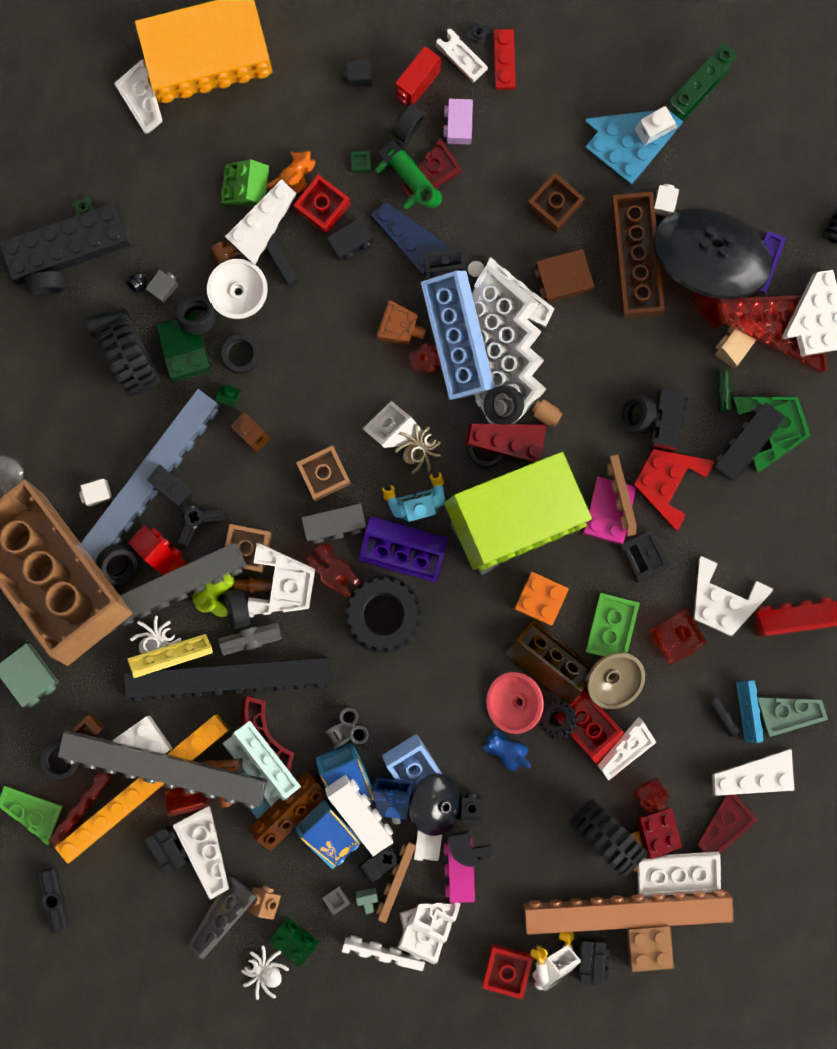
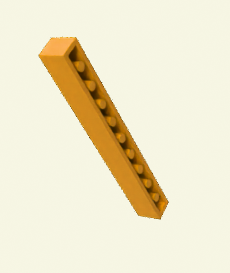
M216 714L167 755L193 761L230 729L220 716ZM139 777L57 845L55 849L67 864L72 862L160 789L164 783L157 781L155 784L143 781L144 778Z

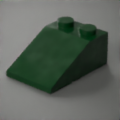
M196 314L186 316L185 319L196 321ZM177 319L157 325L164 358L173 382L212 371L201 334L193 335L184 332L180 328Z

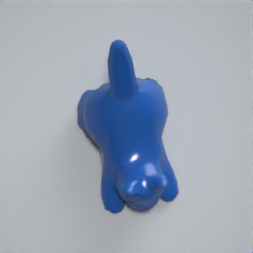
M497 729L492 731L493 735H489L486 738L487 744L482 746L483 750L500 758L506 769L515 771L519 765L525 768L531 767L529 761L524 758L528 753V749L523 743L511 742Z

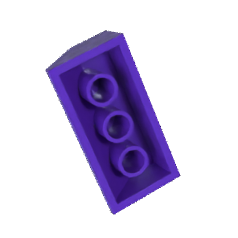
M370 516L359 561L436 582L448 538Z

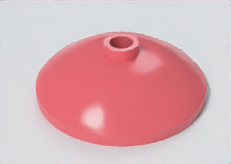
M519 672L505 673L495 679L488 690L487 710L494 724L501 730L511 734L524 733L531 730L540 720L543 712V696L536 682L529 676ZM520 698L523 700L522 705L519 703Z

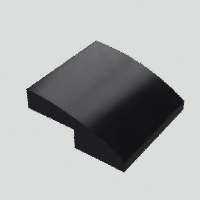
M464 248L424 253L427 280L454 271H466Z

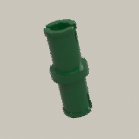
M723 370L718 371L717 394L719 395V412H724V404H726V412L732 411L731 394L733 389L731 388V371L725 370V379L723 378Z

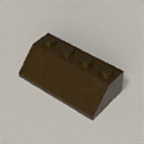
M534 619L529 622L505 653L569 705L586 686L588 675L593 667Z

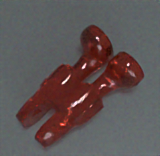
M329 543L320 545L314 550V554L326 562L329 568L326 569L314 556H309L305 565L314 568L315 574L318 573L320 575L321 582L328 588L336 590L345 597H349L352 593L345 585L350 582L358 587L361 583L360 580L351 571L348 564L341 558H334L332 556L334 552L332 545Z

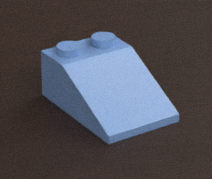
M417 734L382 755L386 767L395 779L414 781L415 786L421 779L430 774H442Z

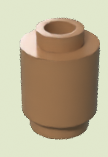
M544 399L542 402L537 401L532 409L535 413L533 417L548 426L552 425L555 427L563 415L559 408Z

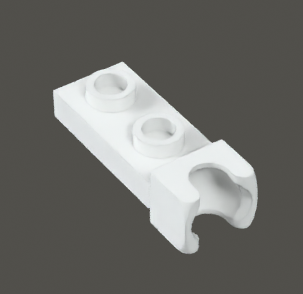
M448 29L447 38L450 41L443 42L441 39H437L436 47L474 83L488 70V67L460 40V37L452 29Z

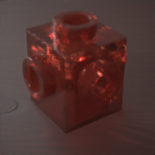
M430 343L420 345L418 347L419 350L409 353L414 373L425 372L430 374L436 372L438 367H441L437 347L430 346Z
M658 777L644 783L634 792L646 813L654 810L656 813L666 807L665 803L671 798Z

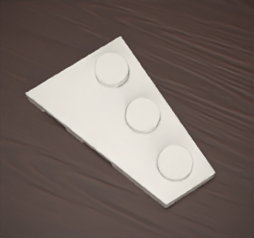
M142 59L114 84L144 133H150L163 121L156 96L152 90L145 60Z

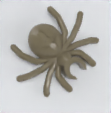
M415 424V438L407 433L400 432L401 436H405L413 442L409 441L401 444L395 449V452L397 453L400 449L406 447L403 451L404 461L407 464L419 462L417 467L411 472L412 474L420 469L424 458L427 463L428 472L431 471L427 454L433 457H441L440 454L429 451L441 443L440 441L436 442L433 438L427 442V438L432 435L427 432L430 429L429 426L418 436V424Z

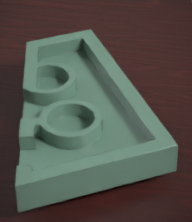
M757 698L768 737L828 720L822 700Z

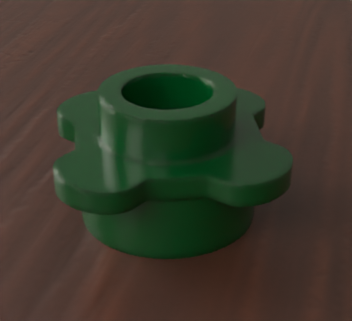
M84 197L82 200L75 199L72 202V206L75 207L76 211L75 216L94 210L91 206L92 200L90 197Z

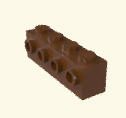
M308 771L297 780L301 786L284 801L280 797L248 828L256 841L270 852L327 797L324 786Z

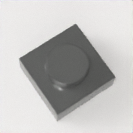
M340 885L322 897L333 915L351 904Z

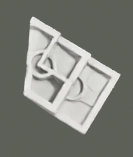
M460 903L417 905L406 925L398 948L432 964L437 963L442 945L447 941L451 924L456 920Z

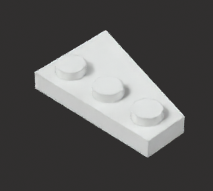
M639 717L598 764V767L608 780L656 743L648 728Z

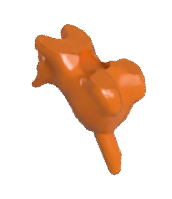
M291 151L292 163L281 172L278 178L267 184L266 190L272 189L282 179L296 194L305 191L307 183L304 175L312 171L315 165V160L310 159L311 152L295 153Z

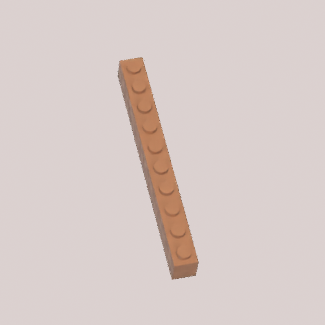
M722 889L714 890V893H705V891H694L693 894L674 892L669 896H664L662 893H654L652 897L635 894L628 898H623V896H612L611 899L592 897L590 900L572 898L570 901L553 899L545 903L534 900L524 904L527 934L733 922L732 897L729 892Z

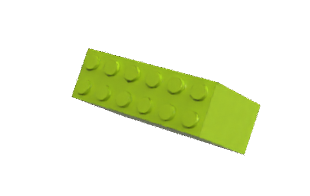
M563 452L455 494L444 502L472 570L479 568L480 571L488 569L495 564L505 562L514 556L524 554L531 549H536L550 541L560 539L567 534L579 531L587 526L586 522L592 520Z

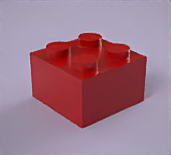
M318 174L293 206L296 213L327 235L349 208L351 202L348 196Z
M492 943L481 983L482 988L523 999L533 957L529 953Z

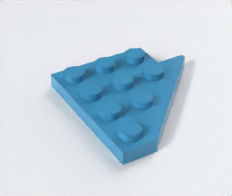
M655 111L587 118L585 123L593 128L597 134L588 143L586 149L632 185L681 126L683 121L670 112L678 128L643 146L634 129L641 119Z

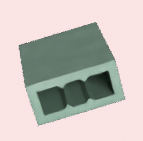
M26 643L0 663V678L22 708L27 706L32 708L40 702L39 697L43 694L47 696L57 689L55 685L59 681L32 644Z

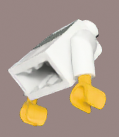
M560 932L559 939L564 941L565 945H563L561 950L546 958L547 951L540 946H537V951L531 950V957L538 960L536 970L532 974L535 979L534 985L537 989L548 990L560 982L581 962L571 945L575 937L573 932Z

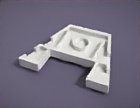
M257 543L254 563L275 566L270 600L249 597V616L254 617L256 614L269 615L271 612L276 611L289 612L309 609L315 569Z
M700 556L698 559L699 566L693 620L728 636H732L767 598L773 588L756 581L746 600L711 584L710 580L718 563Z

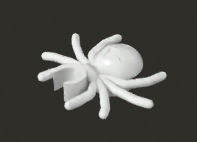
M154 616V631L145 623L138 621L137 624L143 626L150 633L136 634L130 638V641L148 636L139 644L141 654L181 641V638L167 642L175 637L174 635L171 638H167L165 635L166 631L171 629H164L171 623L170 621L165 622L157 629L158 616Z
M261 946L263 960L256 953L250 952V955L254 958L248 961L254 965V968L248 965L241 972L249 977H254L249 982L244 983V987L250 986L257 981L256 1000H259L260 982L264 991L272 998H276V995L271 993L266 986L274 988L281 983V975L277 967L289 971V968L283 964L270 963L276 956L281 954V951L275 952L267 961L264 946Z

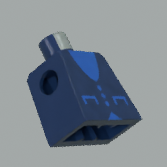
M377 777L371 793L382 817H390L393 824H401L404 819H407L409 816V801L415 782Z

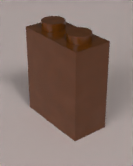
M583 249L537 261L536 268H533L535 279L540 280V296L542 299L545 298L547 303L591 292L594 288Z

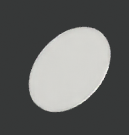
M473 261L468 266V272L473 277H479L484 270L483 264L479 261Z

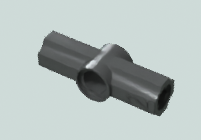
M277 622L259 628L245 629L239 631L238 634L222 637L219 639V645L224 656L242 650H252L262 647L263 644L279 641L282 639V634Z

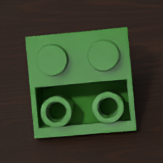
M251 159L226 164L221 203L255 207L266 195L269 166Z

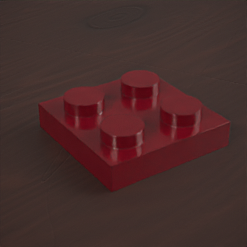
M666 808L636 818L642 845L647 851L646 859H652L683 848L672 808Z

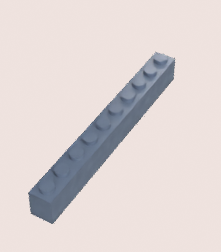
M197 389L81 542L95 563L102 550L110 545L120 544L122 534L128 532L133 527L134 522L132 521L137 515L140 516L145 511L147 501L149 499L153 500L157 495V488L147 481L152 472L159 464L169 472L173 467L177 468L183 460L181 456L184 452H189L195 444L194 439L197 435L201 436L206 430V423L209 419L213 420L219 412L218 403L199 389Z

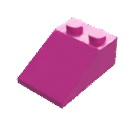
M597 476L588 509L592 520L586 522L587 526L583 528L582 535L622 545L627 531L622 529L620 517L623 516L622 512L617 510L616 499L618 497L617 493L613 494L611 486L613 480ZM626 484L632 506L636 488Z

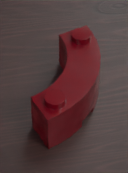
M246 696L242 699L241 727L250 721L290 772L294 752L282 747L269 734L265 718L266 701Z

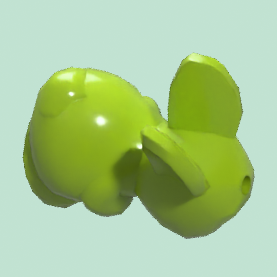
M229 574L223 577L224 581L213 585L211 582L205 585V590L193 593L192 598L195 608L200 612H212L218 617H226L229 613L228 609L218 601V596L227 592L233 586L234 578Z

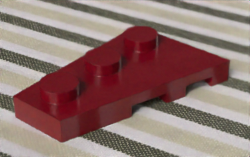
M441 138L418 166L435 189L462 173L461 167ZM403 181L401 188L409 198L413 192Z
M736 794L726 795L697 845L703 852L721 853L758 820Z

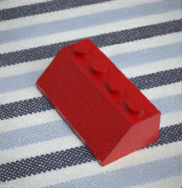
M832 598L819 599L820 603L812 604L811 600L799 602L800 606L792 607L791 603L779 605L780 609L772 610L771 606L759 607V612H754L757 636L837 626V601H832Z

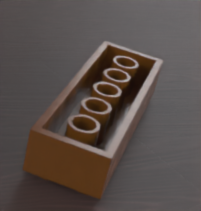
M653 192L613 195L610 206L621 317L624 319L662 315L665 307L661 268L653 248L654 235L657 230Z

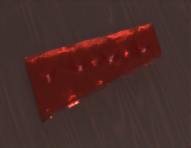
M106 772L97 774L92 781L94 785L90 790L86 789L79 798L81 801L78 805H74L71 808L66 820L61 822L55 829V833L49 839L50 843L56 846L67 838L112 779V774Z

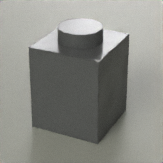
M159 270L146 287V291L165 304L178 287L175 281L176 277L168 271L164 273Z

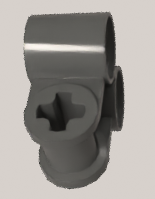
M345 708L340 714L341 723L324 731L325 735L328 734L332 741L333 749L345 744L349 739L356 744H362L367 741L369 737L368 729L363 725H355L359 715L354 708ZM347 711H351L355 715V719L351 723L344 720V713ZM356 729H362L365 732L363 740H357L354 737Z

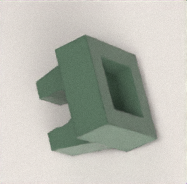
M376 887L356 892L357 905H364L366 914L373 913V903L378 902Z

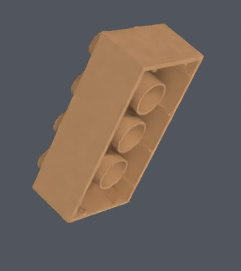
M24 479L0 498V588L48 655L69 666L131 616L133 612L41 491Z

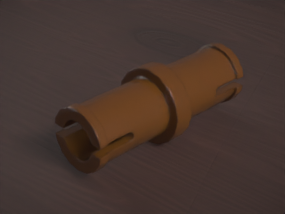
M250 577L249 579L234 578L231 590L241 589L250 593L255 591L271 592L273 579H255V577Z

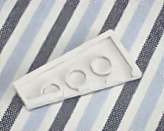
M281 179L225 236L226 239L255 265L260 254L266 248L270 237L276 231L282 217H284L296 197V193Z
M490 257L487 265H490L525 290L539 303L528 317V320L546 328L554 308L535 292L533 293L525 284L520 280L518 281L510 272L502 268Z
M792 749L712 774L713 795L794 790Z
M208 806L178 822L173 827L209 899H213L229 890L211 808Z
M352 935L350 938H345L342 952L348 954L350 950H354L358 956L365 958L375 955L377 960L386 963L391 962L392 959L395 960L396 965L423 971L425 960L413 954L401 953L402 950L399 948H383L381 943L370 941L369 944L362 942V938Z

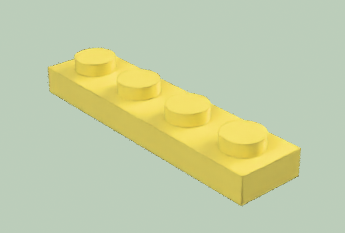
M206 634L128 658L127 660L133 677L136 678L213 652Z

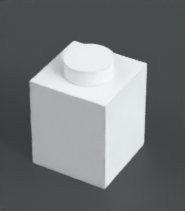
M670 184L659 185L654 201L655 214L669 216L674 213L679 189H675Z
M105 479L81 485L80 498L82 503H86L87 506H94L113 500L108 481Z

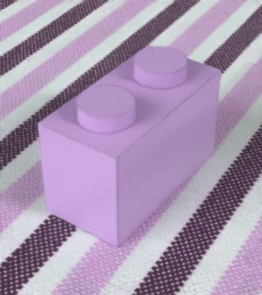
M449 99V105H445L444 118H448V125H444V137H447V144L471 145L472 99Z

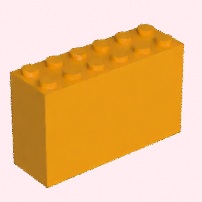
M215 0L135 21L152 90L158 102L168 103L173 101L174 98H188L197 92L207 93L213 88H227L236 82L246 83L252 78H266L269 74L273 73L254 0Z

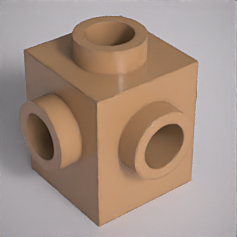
M263 885L262 888L253 887L252 892L258 897L246 911L259 918L274 919L281 895L275 893L274 888Z

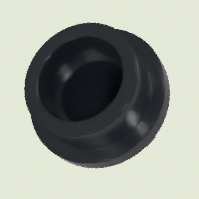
M134 273L129 276L126 283L132 292L137 293L144 291L147 279L141 273Z

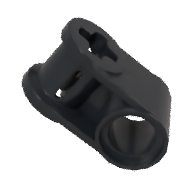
M386 847L375 856L366 859L358 868L371 884L396 864L397 852L392 847ZM385 854L388 856L392 855L391 862L384 860Z

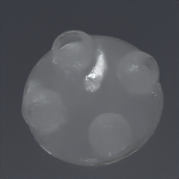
M0 456V496H4L22 482L23 469L14 459Z

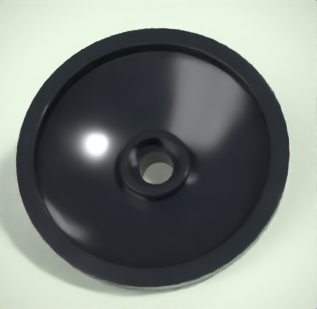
M430 774L421 779L415 786L409 801V814L413 825L421 833L438 836L446 833L454 826L460 815L462 803L461 792L456 782L443 774Z

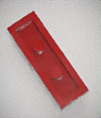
M514 29L494 30L495 90H515Z

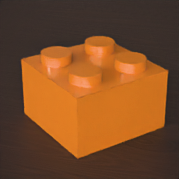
M531 572L514 610L552 626L569 588Z

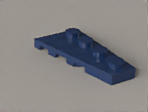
M387 202L371 214L375 222L422 276L426 273L424 253L453 249Z

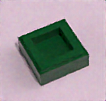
M350 151L351 173L371 172L370 151Z

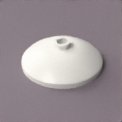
M231 259L221 263L213 270L207 283V294L210 303L213 304L214 309L218 313L231 319H243L255 314L263 306L268 292L267 281L263 272L252 262L243 259ZM241 289L242 294L236 295L235 291Z

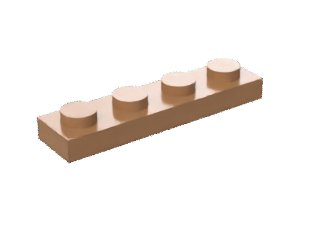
M613 455L610 456V464H607V472L609 476L613 477V482H611L613 494L617 493V510L621 511L623 516L620 517L622 529H626L628 536L636 535L637 524L619 456Z
M408 841L407 845H402L399 853L402 859L400 864H395L391 874L395 877L392 884L388 882L384 894L387 895L384 903L380 902L376 914H379L378 920L386 923L415 850L416 843Z

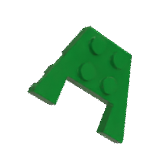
M798 397L733 398L738 415L752 412L759 404L763 406L767 402L786 417L769 439L772 449L758 453L753 459L757 473L810 436Z

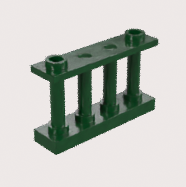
M723 42L669 100L672 105L668 110L684 122L730 73L731 69L729 66L739 55Z

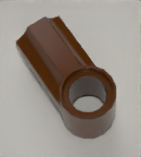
M230 241L226 243L219 242L209 249L217 266L243 255Z

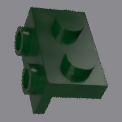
M288 917L285 918L268 941V944L277 951H281V954L299 968L319 943L313 935L309 934Z

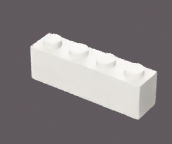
M345 774L325 788L328 799L373 856L394 843L391 836L393 834L392 829L387 823H382V817L376 808L372 810L369 806L371 803L365 794L361 795L359 793V786L354 779L349 780Z

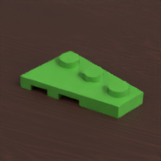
M7 785L4 786L0 796V808L24 825L32 834L38 836L48 846L63 806Z

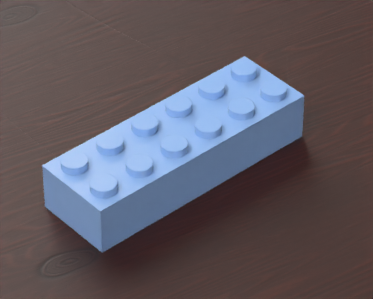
M454 271L422 281L421 285L449 400L468 397L495 388L467 272Z

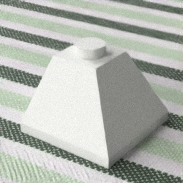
M391 401L363 430L384 448L397 447L409 441L413 442L407 437L401 436L400 432L407 433L415 438L414 426L416 422ZM418 426V436H419V435L421 434L422 430H421V428Z

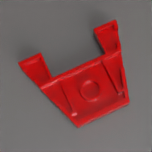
M653 449L633 485L657 509L659 514L667 520L671 527L677 531L686 514L670 506L669 502L686 470L689 469L703 478H707L715 462Z

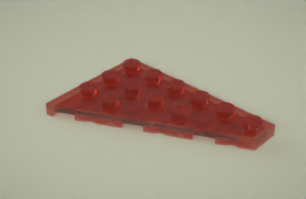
M802 295L719 299L716 301L720 322L820 373L829 371L826 353L801 357L797 338H782Z

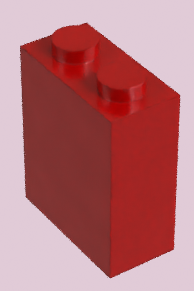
M424 46L395 83L396 99L404 106L415 104L440 73L441 58L426 46Z

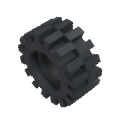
M553 700L551 705L546 703L545 706L547 708H543L542 716L539 720L541 729L552 739L562 740L563 736L565 739L568 738L567 734L570 733L572 735L574 733L572 729L577 728L575 724L578 723L576 712L565 701L563 703L561 700H558L556 703ZM557 713H562L565 715V722L559 727L553 726L551 724L552 717Z

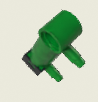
M392 139L379 152L383 160L375 168V171L379 174L391 165L413 192L403 204L405 209H408L416 201L428 208L439 206L442 200L440 191L433 187L409 157V152L402 143ZM431 193L429 200H427V195Z

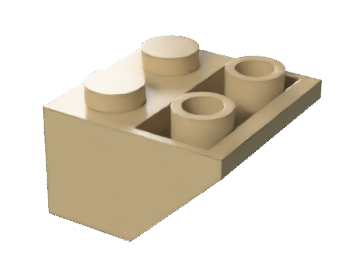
M746 315L741 320L737 318L727 331L729 336L726 334L715 347L718 349L715 356L733 369L738 366L761 334Z

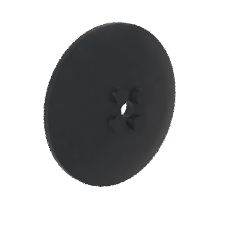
M709 209L677 211L667 216L659 224L654 235L653 248L661 267L676 282L695 293L717 299L744 298L759 291L766 284L771 274L772 258L765 242L752 228L728 214Z

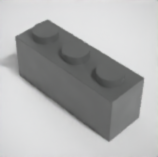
M361 503L302 517L307 542H312V545L324 543V539L332 537V540L344 538L343 534L351 533L352 536L364 533L363 529L367 528Z

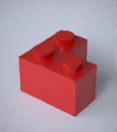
M143 525L128 542L147 563L162 575L168 574L186 564L181 558L183 553L175 546L171 549L169 547L170 542L154 527L150 530L146 525Z

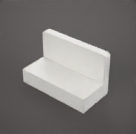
M418 830L414 860L422 861L427 859L438 861L442 835L430 836Z

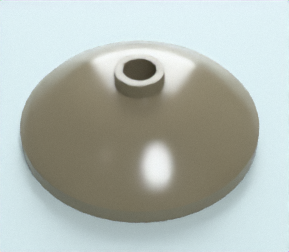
M615 652L604 656L592 667L588 675L587 691L590 698L597 705L605 709H618L630 704L643 689L645 683L644 667L635 656L626 652Z

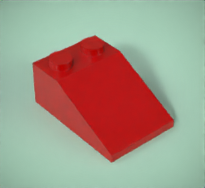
M583 689L570 704L577 714L578 723H575L577 728L572 729L574 733L572 735L568 734L598 766L624 735V732ZM557 713L553 716L560 725L565 722L564 714Z

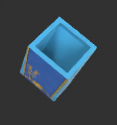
M353 741L316 758L320 777L325 787H328L346 774L349 780H355L361 795L365 794L370 803L374 801L371 793L373 785Z
M326 798L295 827L300 839L332 869L340 865L345 860V857L352 851H355L362 842Z

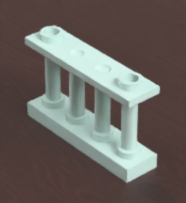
M250 721L234 732L232 737L223 743L234 759L242 758V770L245 774L267 779L264 798L270 806L280 797L284 801L301 787Z

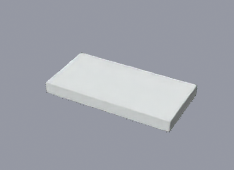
M720 853L661 855L652 859H646L645 857L637 865L638 894L644 897H652L654 893H662L664 896L672 895L674 892L693 894L694 891H705V893H714V890L721 889Z

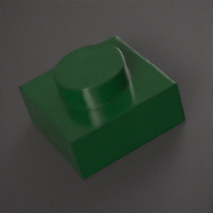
M222 385L217 394L216 402L235 407L240 398L241 390L232 386Z

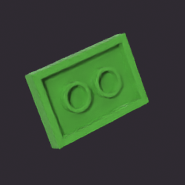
M599 593L585 652L603 657L615 652L628 653L640 603Z

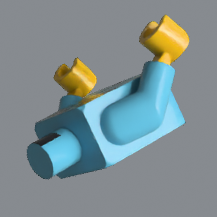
M440 472L437 478H433L432 474L430 475L433 489L395 498L393 485H390V491H385L383 487V497L388 501L393 515L396 518H403L408 522L435 515L445 502L444 480Z

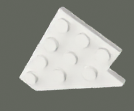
M833 270L817 272L812 275L782 335L783 339L797 338L801 357L837 351V283Z

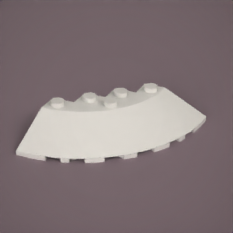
M486 265L474 285L475 289L472 297L494 387L511 386L521 393L524 400V409L519 417L520 419L546 390L532 376L544 361L530 348L541 331L528 320V317L539 303L525 290L490 265ZM489 391L475 394V401L483 412V402L485 395ZM501 393L495 397L494 409L501 417L509 416L513 411L514 402L509 394ZM486 416V419L489 421L490 424H496Z

